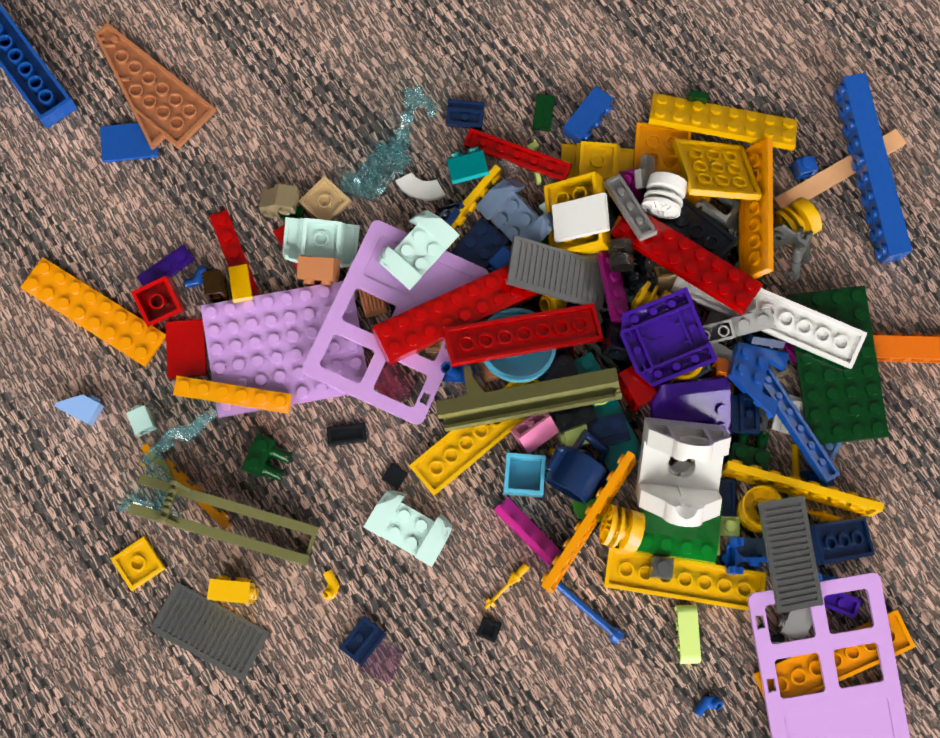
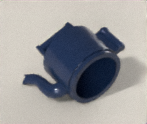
M584 429L572 447L567 445L556 446L554 453L545 466L548 472L544 480L569 498L586 505L591 499H596L595 496L601 487L604 488L608 483L606 478L610 472H607L601 464L609 451V447L592 436L587 429ZM585 440L600 451L597 458L590 452L580 449Z

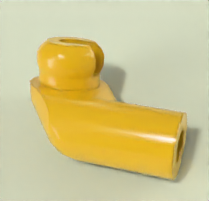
M329 570L323 574L328 583L325 591L322 593L323 598L326 600L334 599L340 587L333 571Z

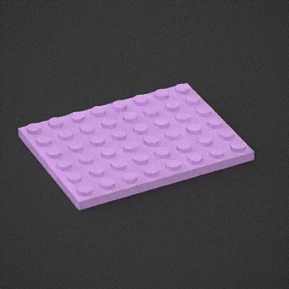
M344 280L333 282L332 286L319 284L253 296V300L234 303L233 300L200 305L212 381L292 394L291 405L348 395L306 376L302 370L306 357ZM353 294L342 319L360 328ZM334 335L320 365L356 383H360L367 370L363 346L340 335ZM216 402L218 418L261 411L260 409Z

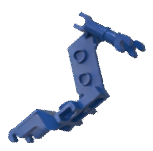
M730 537V541L726 545L725 554L720 556V563H725V571L728 575L743 574L744 567H736L740 562L750 563V566L762 567V563H767V566H769L767 557H762L761 554H750V557H742L737 547L744 546V538ZM818 572L820 581L836 579V577L823 576Z

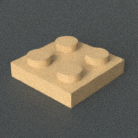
M324 175L298 202L315 219L333 221L351 203V199Z

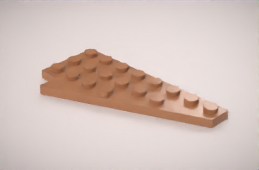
M108 22L95 33V37L152 150L164 139L177 149H180L216 113V109Z

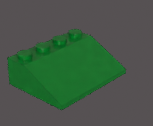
M721 505L720 516L702 522V525L697 527L671 524L662 517L641 508V512L645 515V530L637 552L715 564L723 505Z

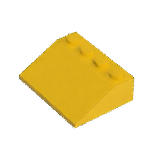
M594 171L545 185L546 213H552V205L605 192L604 178ZM554 228L548 234L550 246L579 255L594 254L612 249L610 231L559 243L554 241Z

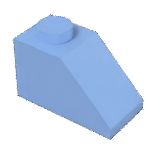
M83 394L56 402L54 405L56 408L92 427L104 408L100 404L101 400L93 395L87 397Z

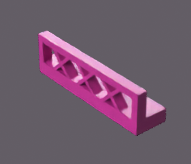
M508 497L494 509V512L548 567L552 565L553 560L558 554H562V551Z

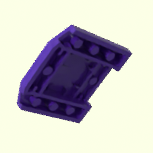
M687 287L622 314L620 336L635 372L652 387L718 361Z
M727 377L664 382L658 385L659 389L656 396L650 402V418L724 425L731 437V389Z

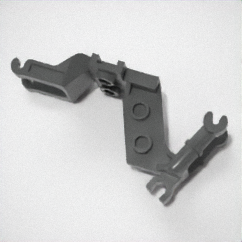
M715 197L726 206L728 215H725L705 199H700L696 207L702 206L703 213L739 240V218H737L739 201ZM780 224L773 227V248L784 245H791L793 247L791 268L787 271L786 276L793 275L792 280L795 282L801 276V264H808L812 258L810 250L812 248L813 231L810 230L803 233V227H800L796 234L786 225ZM739 242L735 246L737 252L739 251Z

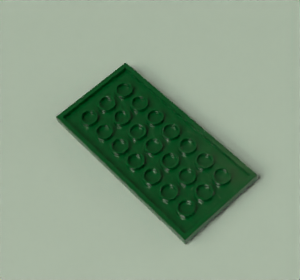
M865 285L787 295V299L867 332L852 369L794 345L804 419L819 443L824 445L888 438L889 432Z

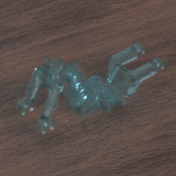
M415 85V90L412 88L404 90V105L408 108L400 116L401 125L397 128L395 135L387 146L378 142L355 175L353 183L359 185L370 169L382 165L388 171L376 188L375 193L381 196L391 180L395 179L396 172L401 175L404 174L405 168L411 163V157L405 154L412 143L407 137L410 133V130H408L409 126L414 120L415 115L413 113L415 109L421 106L426 107L427 116L432 119L438 111V107L434 105L432 99L423 94V87Z
M214 409L204 411V414L198 416L190 425H176L169 428L138 462L144 468L146 475L167 482L175 480L161 452L169 451L176 443L174 439L186 442L194 440L216 418V411ZM154 489L157 496L155 504L151 503V501L139 499L136 494L132 493L129 495L130 499L126 497L122 499L125 506L117 504L116 508L120 512H126L130 503L161 512L167 492ZM175 496L173 504L178 500L180 496ZM173 509L170 511V514L178 516L180 512Z

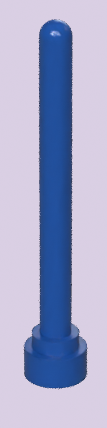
M561 581L558 583L556 588L609 633V640L615 645L626 633L620 627L617 628L610 625Z

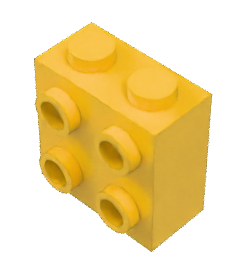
M216 575L215 579H209L208 600L254 604V600L258 599L259 589L256 588V584L251 583V579L236 577V581H231V577Z

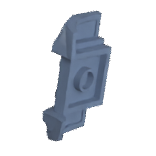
M513 178L500 181L476 205V208L487 220H492L511 242L513 241V236L517 235L541 243L553 229L552 213L549 212L539 216L518 194L526 185Z

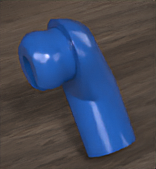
M198 266L193 278L184 279L186 289L203 285V276L201 274L206 272V266Z
M704 696L692 711L701 717L706 709L720 710L723 707V701L717 696Z

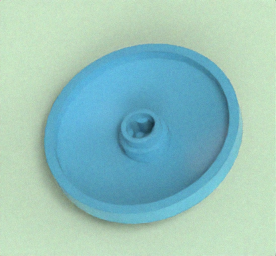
M508 308L495 313L487 321L535 312L523 308ZM556 349L483 361V363L490 372L503 380L517 383L528 382L540 377L548 370L555 357Z

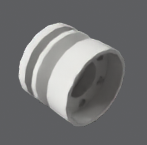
M669 172L651 173L641 207L648 214L658 218H678L683 207V199L686 196L688 182L679 175Z

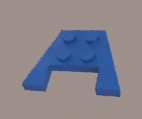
M742 342L734 345L727 377L744 394L747 393L757 407L761 406L766 411L765 415L770 419L776 415L778 401L762 392L768 365L770 364L780 371L786 369L789 354Z

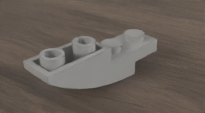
M771 307L702 325L711 344L776 327Z

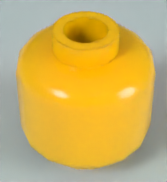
M541 295L539 307L542 311L566 308L568 302Z

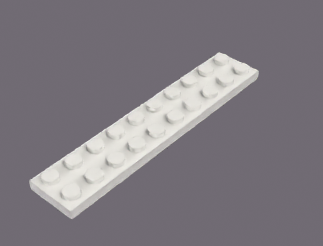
M677 276L671 293L687 287L691 298L700 305L727 317L740 315ZM761 288L744 312H754L771 307L776 327L761 330L762 332L849 369H852L867 335V332Z

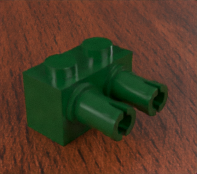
M760 431L756 438L755 447L747 445L749 434L737 433L736 442L731 443L729 455H726L725 463L731 460H739L743 462V465H757L762 467V470L767 471L771 452L767 451L766 447L770 434L767 432L764 434L763 431Z
M257 433L241 470L260 479L267 476L281 482L282 477L279 475L284 476L285 470L269 465L272 458L289 464L290 459L287 457L292 458L293 452L278 447V443L275 440Z

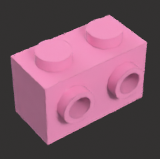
M548 413L529 416L510 430L519 446L527 454L536 450L559 432Z

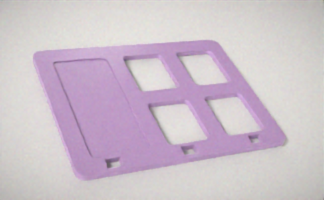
M375 220L371 223L306 357L302 370L306 376L414 425H419L424 421L445 375L441 371V365L444 362H450L447 349H444L446 345L445 340L434 361L418 354H413L398 361L427 376L415 405L409 407L374 390L375 383L386 359L372 333L344 321L342 317L357 289L393 304L395 311L392 317L489 273L483 267L448 251H444L419 281L408 290L377 260L383 247L389 246L394 250L408 233L380 220ZM334 335H340L374 352L360 383H356L320 365ZM424 392L430 394L426 405L420 402Z
M865 573L820 581L823 603L826 595L865 589L872 619L870 627L830 633L824 604L822 606L810 607L814 630L812 637L780 643H771L765 611L767 605L775 604L773 589L753 592L748 596L747 603L771 738H910L881 578L878 574ZM756 616H762L764 627H757ZM875 643L882 679L876 682L841 688L838 682L834 650ZM817 653L824 689L819 692L781 698L775 661ZM767 679H773L775 690L769 691Z

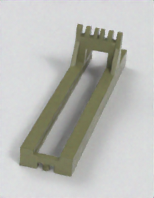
M467 365L464 367L467 396L436 401L437 416L439 419H444V429L448 432L622 399L616 367L484 392L479 386L471 367Z
M140 474L137 484L167 492L161 512L130 503L127 511L128 514L307 566L319 527L190 489L175 480L167 482ZM177 495L308 534L310 541L307 551L302 554L171 515L170 511L175 496Z

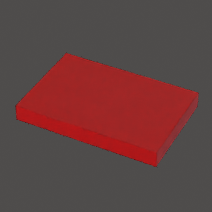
M203 319L165 322L168 379H174L176 376H207L206 339Z

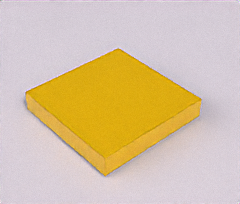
M146 536L141 537L110 558L131 591H134L166 569Z

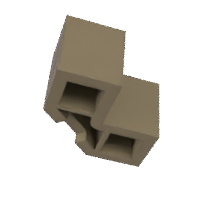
M280 183L275 184L274 188L269 186L263 187L259 204L261 214L267 218L279 217L280 214H296L300 196L298 187Z

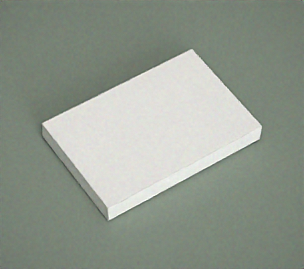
M605 192L552 205L554 241L557 243L610 231L607 194Z

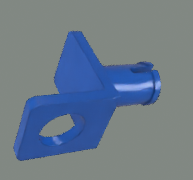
M450 362L442 363L441 371L445 374L442 381L465 384L464 367L469 364L451 367ZM470 366L475 375L476 369Z

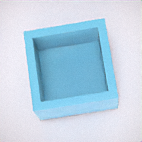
M506 453L503 495L542 498L544 494L546 456Z

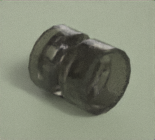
M628 238L610 240L607 243L608 254L610 255L608 259L610 271L626 272L634 269V256L631 255L633 253L632 240Z

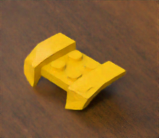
M581 141L576 145L561 144V160L572 164V169L567 179L595 171L606 180L619 175L620 171L633 169L634 149L620 148L615 143Z

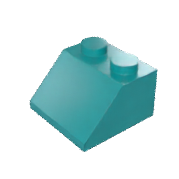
M478 146L468 148V152L465 153L456 151L449 154L450 157H447V163L452 184L489 175L483 148L479 149Z

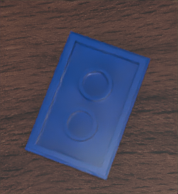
M138 123L100 126L103 163L159 157L158 146L154 150L150 148Z

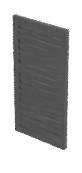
M517 235L513 236L506 284L576 305L594 303L597 311L601 312L603 310L605 291L598 260Z
M804 495L758 502L777 614L824 605Z
M179 582L175 583L152 626L149 628L150 631L241 681H245V677L270 634L269 631L214 601L208 600L203 595Z

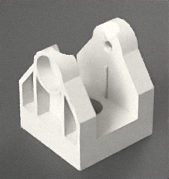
M645 417L635 488L639 507L662 517L671 524L684 527H697L702 525V522L720 516L722 497L719 493L722 464L724 456L729 455L731 437L724 425ZM673 457L678 461L691 459L693 464L686 471L677 473L670 467L668 462Z

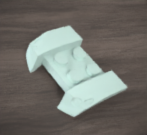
M429 210L422 211L408 221L416 226L394 250L389 246L383 247L377 259L408 290L419 281L459 236L442 218Z
M285 217L283 257L295 263H298V256L336 258L341 260L340 268L350 267L358 251L360 225L311 218Z
M396 490L387 491L376 504L364 528L392 542L432 567L451 533L452 524L442 514L434 521L403 503L407 495L406 493Z

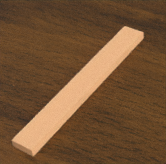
M897 129L882 136L887 155L906 144ZM852 156L845 157L773 199L781 210V208L788 207L791 202L800 197L810 200L854 175L856 171H853L851 167Z

